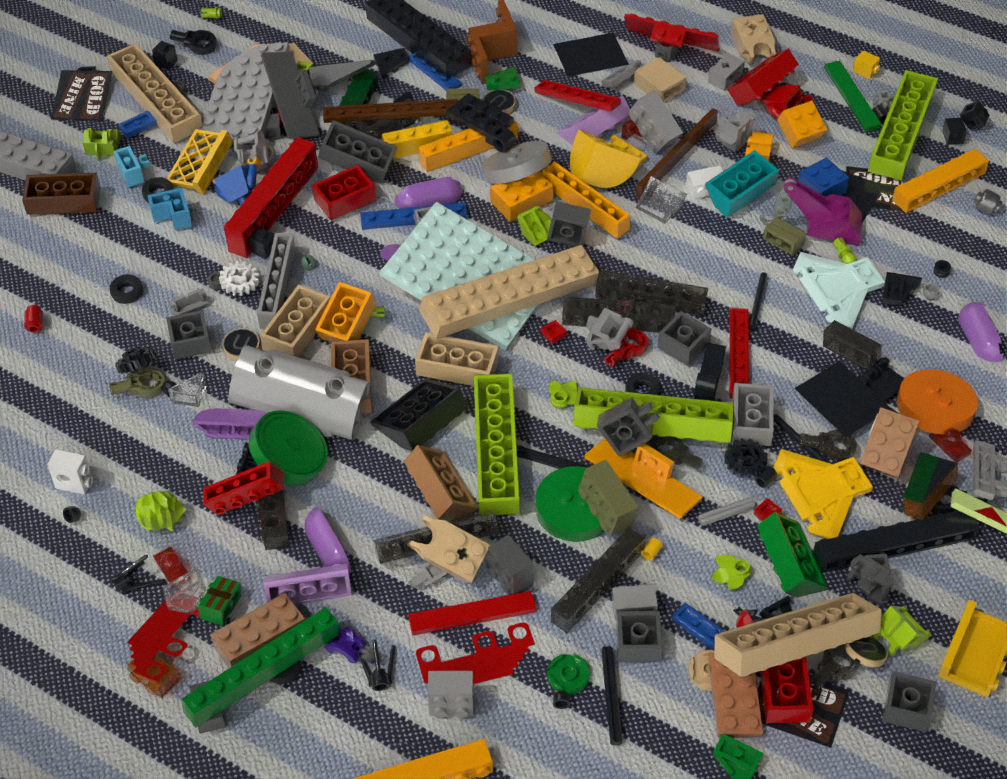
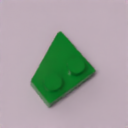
M516 67L485 76L487 91L520 88Z
M722 734L713 751V756L731 779H752L764 754L725 734Z

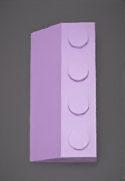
M620 96L618 98H621L622 104L613 111L594 108L557 133L571 145H573L578 129L600 138L603 136L602 132L614 129L616 123L621 124L627 121L630 108L624 96Z
M335 564L322 568L315 567L310 570L272 574L264 577L263 582L267 602L283 593L288 596L294 605L352 596L347 564Z

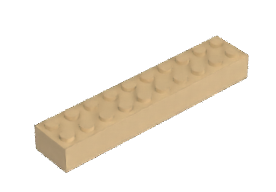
M579 245L422 297L419 311L435 338L438 339L593 286L599 271L583 246Z

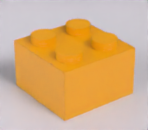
M813 101L784 110L777 119L791 149L821 139L827 131Z

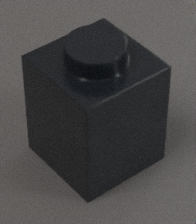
M160 41L152 49L156 66L169 70L178 61L175 45Z
M962 117L945 118L942 132L946 144H964L967 130Z
M259 227L249 237L251 253L267 259L271 254L274 233Z

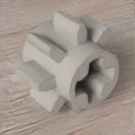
M881 91L879 94H875L873 105H882L885 111H888L894 97H891V93L888 91Z

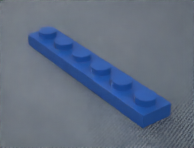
M465 202L442 204L444 207L467 219ZM432 206L360 212L362 230L415 225L414 210Z

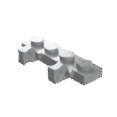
M975 440L973 445L972 495L993 500L995 495L1006 497L1007 482L995 479V470L1006 472L1007 458L995 454V445Z

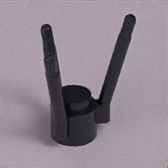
M144 555L121 572L110 577L117 592L123 590L124 594L131 590L165 583L166 580L160 579L132 586L128 585L132 583L128 574L142 566L148 555Z
M374 639L372 642L376 669L373 670V674L371 675L365 660L361 659V663L368 679L369 687H372L374 691H383L389 688V684H392L396 647L395 645L391 646L388 671L386 673L385 669L380 668L377 641Z

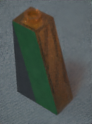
M920 452L903 497L904 514L923 520L957 481L958 464Z

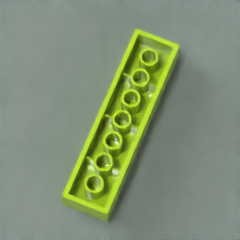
M905 70L871 155L868 172L902 181L935 94L938 78Z
M512 374L474 375L479 516L520 514Z
M578 387L574 406L573 426L582 429H598L597 422L600 414L633 398L639 407L647 403L652 404L653 409L645 414L646 417L656 412L659 414V420L651 424L653 426V435L659 437L672 436L679 439L691 438L698 441L710 440L718 443H730L734 403Z

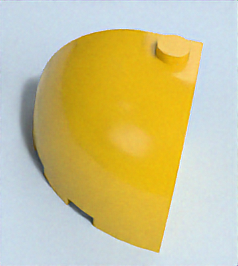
M578 129L571 149L570 169L573 175L587 185L610 188L620 185L630 178L641 158L630 151L626 153V150L609 141L606 143L603 139Z

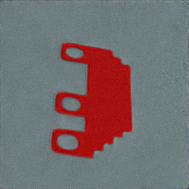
M186 594L183 598L177 596L174 600L167 598L129 639L127 643L132 645L129 650L133 651L131 658L135 659L132 665L136 666L133 670L134 673L152 681H157L167 671V667L151 660L155 654L161 651L173 657H178L183 653L188 644L172 637V635L191 614L200 617L197 608L199 598L190 594ZM172 642H177L181 644V650L170 652L167 646ZM150 666H158L161 669L160 674L157 676H150L146 671Z
M523 622L509 626L507 631L511 645L499 648L491 631L475 634L472 637L476 650L475 654L443 662L440 660L436 646L430 645L417 649L416 657L424 683H428V671H473V684L512 675L513 668L518 667L517 661L523 660V653L529 652L528 647L535 644L528 624ZM517 627H522L526 630V636L522 639H517L513 636V630ZM481 636H488L491 639V644L485 648L478 645V639ZM425 650H431L434 652L435 657L432 661L425 662L421 658V653Z

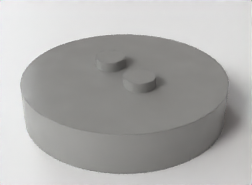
M531 141L511 146L504 152H497L491 155L482 163L481 167L487 182L494 184L507 183L525 178L542 170L551 162L552 157L547 143Z

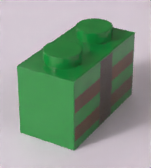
M217 576L214 582L209 584L205 596L201 597L198 602L197 608L200 613V619L223 626L241 598L240 582Z

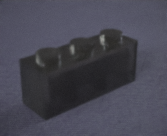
M836 320L823 330V347L867 371L873 364H878L881 358V344Z

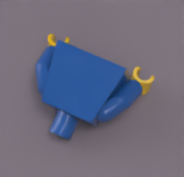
M256 156L254 161L249 158L247 160L250 164L249 166L239 165L213 179L212 182L215 184L217 196L229 203L239 201L240 205H242L243 201L248 198L254 187H256L257 168L261 165V160Z

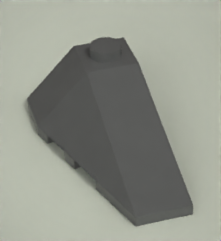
M364 60L309 67L312 87L317 88V91L327 90V87H333L377 65V61Z

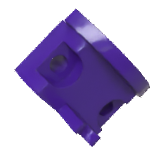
M347 626L346 631L339 628V635L326 643L324 648L331 654L333 652L341 653L350 663H357L361 655L359 651L365 647L366 642L355 635L354 629L351 630Z

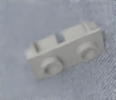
M198 288L195 291L189 292L187 297L182 295L174 299L172 298L168 302V306L173 315L185 314L209 304L205 297L204 289Z

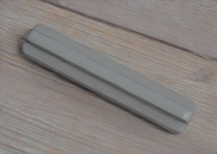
M749 497L699 514L698 519L700 524L704 526L754 509L756 504L754 499Z

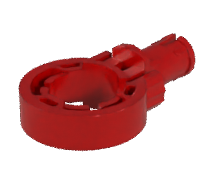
M629 328L621 341L620 348L612 350L604 358L605 363L613 367L619 360H625V358L628 360L631 357L644 354L648 344L646 334L638 329ZM628 337V339H633L639 344L634 345L626 342L625 340H627Z

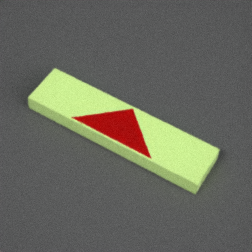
M958 489L952 492L951 507L1007 534L1006 512Z

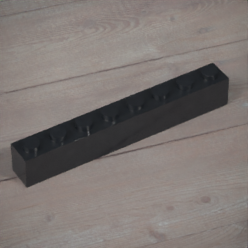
M955 510L950 513H939L927 518L920 517L909 522H898L895 525L886 527L880 526L872 530H861L854 534H842L831 539H821L815 542L813 555L821 572L826 573L850 567L851 561L860 554L862 556L887 554L889 559L975 540L979 526L975 518Z

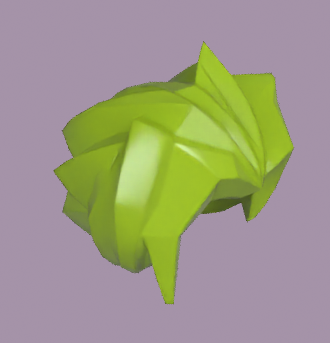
M158 490L156 493L151 492L149 495L145 494L140 499L137 498L135 516L139 524L148 531L151 529L159 531L164 528L173 531L175 523L183 520L182 514L186 508L181 506L182 501L177 500L173 493Z

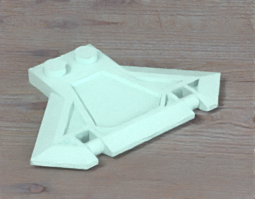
M800 252L793 268L795 275L802 274L803 277L799 278L820 312H828L829 315L825 316L827 322L850 329L855 324L866 294L885 285V281L868 257L846 264Z

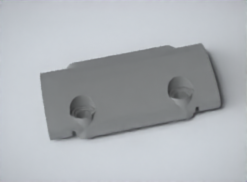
M245 345L234 368L228 401L249 410H260L266 413L276 410L290 411L309 420L320 431L322 436L332 437L336 435L353 441L359 429L361 404L368 396L371 384L369 381L351 377L347 371L276 350H269L267 352Z

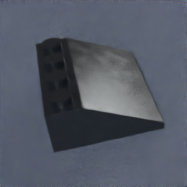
M425 378L370 421V423L401 448L413 451L417 445H422L428 439L434 437L435 433L446 427L455 417L461 415L468 408V405L460 388Z

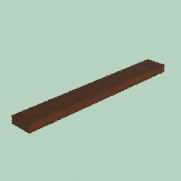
M458 99L323 107L324 123H332L333 120L336 122L446 116V110L458 102Z
M712 108L637 184V198L642 199L717 123V109Z

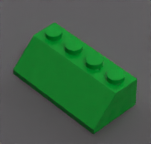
M774 512L757 525L760 532L759 537L767 548L766 553L773 562V569L779 576L781 588L786 594L801 597L829 589L798 521Z

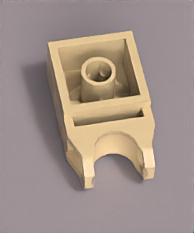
M763 14L732 19L731 36L739 54L748 63H753L755 55H764L768 58L776 54L774 47L775 39Z
M424 515L421 521L431 529L432 541L429 544L411 541L408 546L414 549L423 560L431 563V565L466 584L472 582L490 544L445 520H437ZM457 551H462L464 557L459 559Z

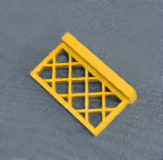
M195 129L167 177L172 185L196 189L199 194H204L233 144L229 132L221 130L220 133ZM198 136H204V137H205V138H203V139H201V140H199V141L196 142V139H197ZM217 138L214 143H209L210 140ZM207 142L208 146L199 150L198 146ZM197 149V151L188 155L190 150ZM209 151L207 156L202 157L203 153ZM200 155V159L191 162V159ZM189 161L190 164L181 168L183 163ZM202 164L199 169H197V170L194 169V167H196V166ZM189 169L193 170V172L184 176L183 172ZM182 175L181 178L173 180L175 176ZM194 177L192 183L186 181Z

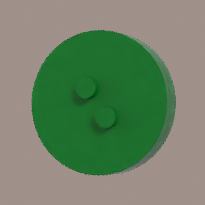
M284 410L269 412L260 418L249 436V449L256 464L259 466L269 461L284 472V484L303 485L309 483L319 474L327 462L328 449L322 434L309 420L296 413Z
M572 466L558 469L547 475L537 488L535 496L537 519L541 526L556 538L571 542H581L594 539L605 532L601 528L600 521L596 515L591 513L586 500L582 499L578 489L586 469L585 467Z

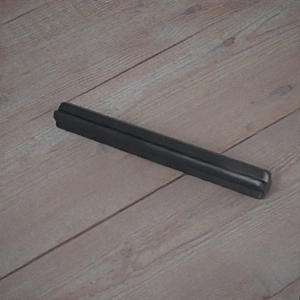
M611 646L602 647L601 654L610 744L615 746L622 744L613 648Z

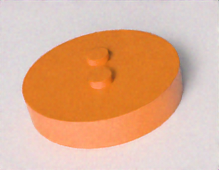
M925 369L915 371L904 378L897 396V407L901 415L919 420L918 428L923 431L943 435L954 434L970 426L978 407V398L973 388L962 378L942 370Z

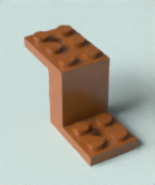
M498 0V7L496 8L498 20H496V23L468 28L469 35H466L468 48L471 50L472 67L475 68L476 77L480 79L481 84H485V76H488L489 60L517 55V29L504 0Z

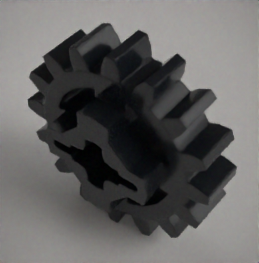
M138 346L123 353V358L118 359L115 367L118 373L122 374L130 371L133 374L148 367V362L153 361L156 354L150 346L143 347L142 349Z
M741 438L740 443L734 440L733 446L729 444L724 455V464H728L727 470L733 469V475L740 473V478H743L744 475H747L748 478H751V474L759 475V471L762 472L765 466H767L768 454L764 452L765 447H758L759 442L753 444L751 439L745 442Z

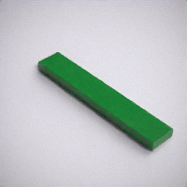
M840 60L826 63L824 65L825 71L863 130L868 132L881 129L882 124Z

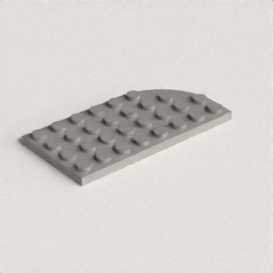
M289 43L261 44L232 59L223 68L216 80L200 130L220 133L221 130H227L233 140V144L235 137L255 134L259 130L264 133L275 97L261 54L264 52H289ZM198 136L197 139H196V142L199 141V140H201V139H203V138H205V137H204V136ZM217 138L210 140L209 143H214ZM206 142L200 146H208V144Z

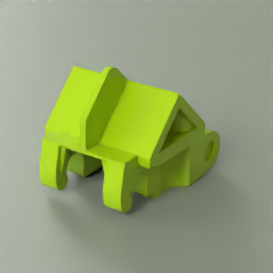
M87 128V130H84V139L82 140L85 155H96L97 160H100L101 155L114 156L113 151L118 149L119 141L121 140V131L118 129L96 131L94 128Z
M890 606L881 616L880 633L872 635L877 640L882 635L890 643L888 653L892 657L896 655L898 649L902 651L909 646L917 647L931 636V633L928 630L925 631L907 612L908 609L905 606Z

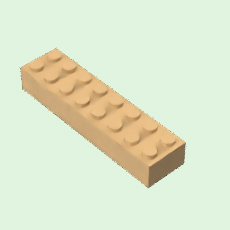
M136 43L107 55L112 74L145 111L151 113L156 119L157 125L173 143L192 135L195 129L200 130L202 126L200 114Z
M855 593L847 594L715 634L714 658L740 677L748 676L751 673L764 671L776 665H783L795 659L818 654L820 651L836 648L839 645L852 643L855 640L880 633L881 609Z

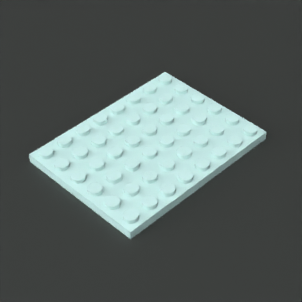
M436 202L381 269L379 276L422 301L424 296L535 259ZM538 305L468 329L506 351Z

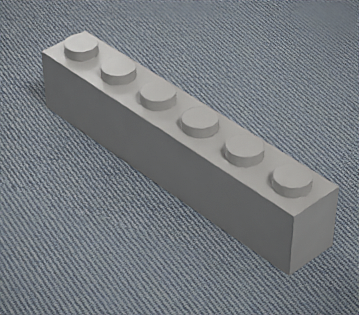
M275 233L257 312L259 327L262 329L267 327L284 304L295 252L292 233Z

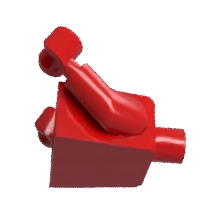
M800 85L775 86L768 94H763V97L760 98V103L765 104L768 114L778 119L784 110L798 106L801 102L804 104L813 101L811 95L804 96Z

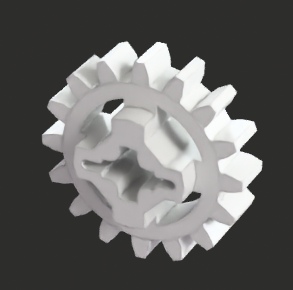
M236 261L234 265L230 262L229 267L223 266V271H220L219 283L221 288L226 289V293L233 292V296L236 293L243 296L244 292L250 294V290L255 291V286L259 285L257 268H252V264L246 265L245 261L242 264Z

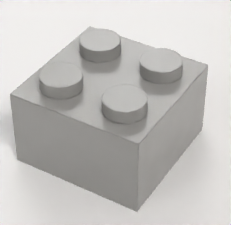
M428 671L430 716L438 718L445 716H457L460 718L473 716V671Z

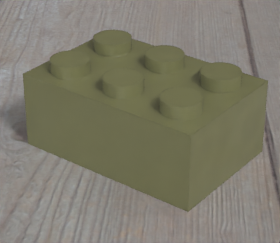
M604 460L586 468L578 489L579 494L588 503L591 513L596 515L600 521L603 531L607 532L609 537H612L630 529L639 507L608 461Z

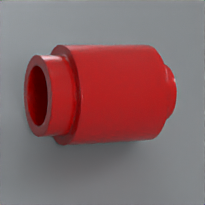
M37 305L28 306L24 312V328L31 333H36L43 329V311Z

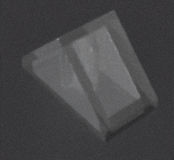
M201 372L169 388L171 402L173 404L199 407L207 387L204 374Z

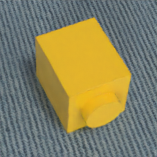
M862 51L855 58L853 72L871 79L880 70V58Z

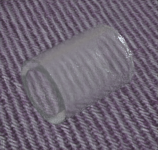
M632 135L627 142L642 152L647 146L645 141L635 135Z

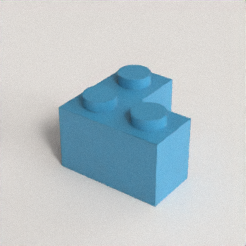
M182 188L147 195L154 222L172 218L175 230L192 226Z

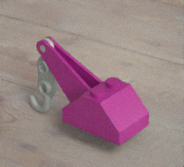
M795 178L785 179L784 189L778 193L773 206L774 218L778 217L781 219L788 214L794 201L807 217V236L831 241L841 237L846 244L859 246L862 239V212L851 198L835 194L825 197L800 183ZM763 214L760 215V221L763 224L768 225L771 223L772 220H766Z

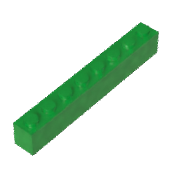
M327 607L321 609L181 699L183 713L195 728L338 636L339 621Z

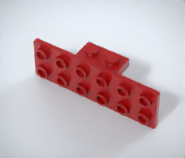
M632 13L624 15L627 30L649 35L650 41L682 48L683 44L717 52L720 50L719 36L714 32H702L697 28H685L680 24L672 25L666 21H655L650 17L642 18Z

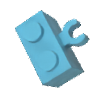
M130 146L113 151L117 167L127 187L144 183L141 168H149L151 166L147 155H141L136 159Z

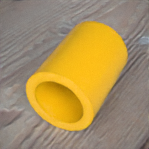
M652 537L641 551L642 556L652 561L663 547L662 542Z

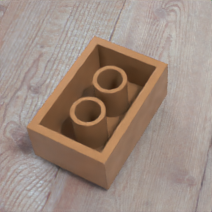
M880 407L860 465L899 479L919 427V420Z

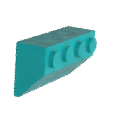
M754 150L706 182L705 186L715 208L728 218L776 185L780 170Z

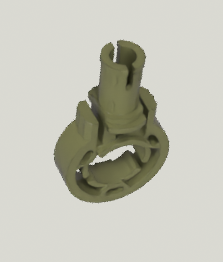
M143 368L134 373V375L127 376L125 381L109 383L111 395L128 392L131 396L155 397L163 392L162 384L165 382L163 373L157 369ZM151 377L156 381L155 387L154 385L145 386L141 383Z

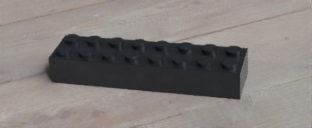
M370 0L365 3L366 17L369 21L412 54L415 53L416 57L420 60L423 59L429 67H433L441 76L443 75L449 79L450 76H454L472 66L471 50L406 1Z

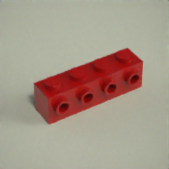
M269 461L203 488V505L215 514L220 515L247 503L257 501L260 498L284 489V472Z

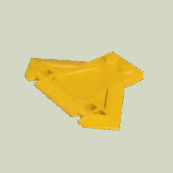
M781 449L773 467L777 475L783 476L779 483L802 522L809 520L811 525L806 527L808 532L826 539L839 536L853 498L869 493L873 489V486L854 457L830 464Z

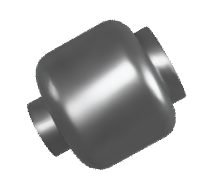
M985 189L982 193L979 191L974 199L976 202L975 207L986 215L996 214L1002 204V201H1000L1001 197L989 189Z

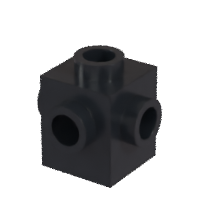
M979 100L965 105L960 114V117H962L970 130L983 128L990 116L988 110L984 108Z

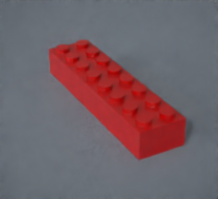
M297 137L293 143H290L288 149L281 154L279 160L272 165L266 176H263L257 187H254L252 193L243 201L240 208L225 223L224 231L228 252L248 258L251 254L249 237L259 227L269 231L317 171L318 161L314 142Z

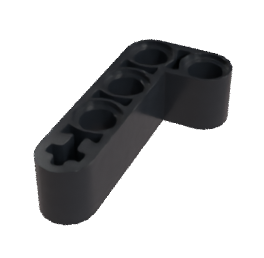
M707 343L701 370L696 379L694 399L714 401L726 352L725 345Z

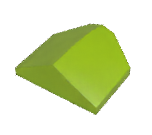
M538 205L517 216L523 236L534 246L547 241L551 219Z

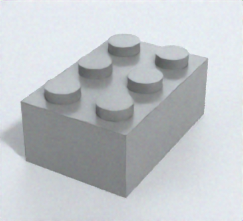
M656 90L639 98L628 111L631 120L635 122L640 134L644 136L649 148L655 154L670 147L683 134V131Z
M734 383L731 443L734 440L740 443L741 438H743L745 442L751 439L753 444L759 442L761 446H771L773 437V386Z

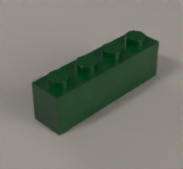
M365 70L353 76L351 84L347 86L345 95L341 97L339 106L369 104L378 86L377 72ZM359 121L339 123L356 128Z

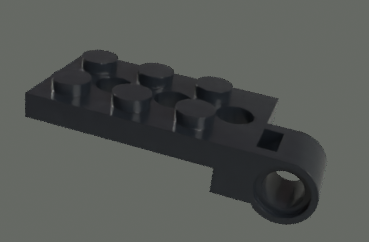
M469 93L446 110V116L485 136V142L494 146L499 152L506 151L516 142L514 133L507 129L514 123V117Z

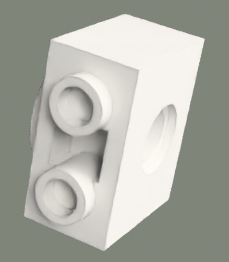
M55 449L47 464L55 488L85 495L88 488L93 484V476L91 475L85 455Z

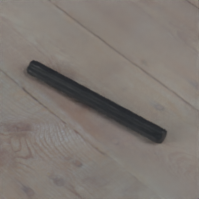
M516 445L517 457L558 469L572 466L590 467L589 465Z

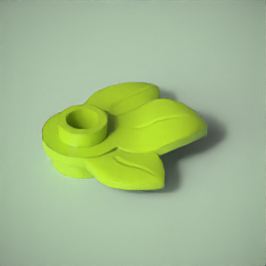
M553 380L548 388L551 394V404L556 408L575 405L577 396L576 381H570L561 385L558 381Z
M719 555L715 557V561L720 568L712 574L711 579L719 584L727 583L729 590H735L744 584V579L750 576L752 569L750 564L744 559L737 560L732 555Z

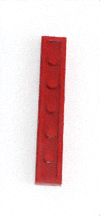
M543 80L534 87L535 93L610 112L622 104L621 98L548 80Z
M730 308L729 398L731 399L734 383L749 384L748 309Z
M532 591L410 613L408 618L413 636L536 612V606Z

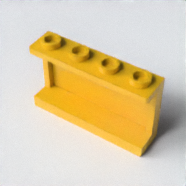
M968 600L938 677L988 697L991 690L996 691L1000 681L996 676L998 673H1003L1007 663L1003 661L1004 656L1007 657V622L975 610L977 602Z

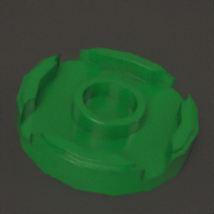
M561 654L549 663L547 671L548 683L556 691L564 690L569 695L577 694L584 690L589 683V665L578 655Z

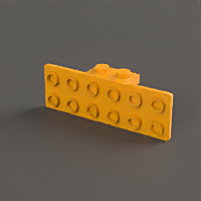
M603 439L584 456L586 460L594 465L607 460L622 483L679 519L702 500L700 494L671 477L674 461L645 443L637 447L636 454L628 451L618 456L608 441Z

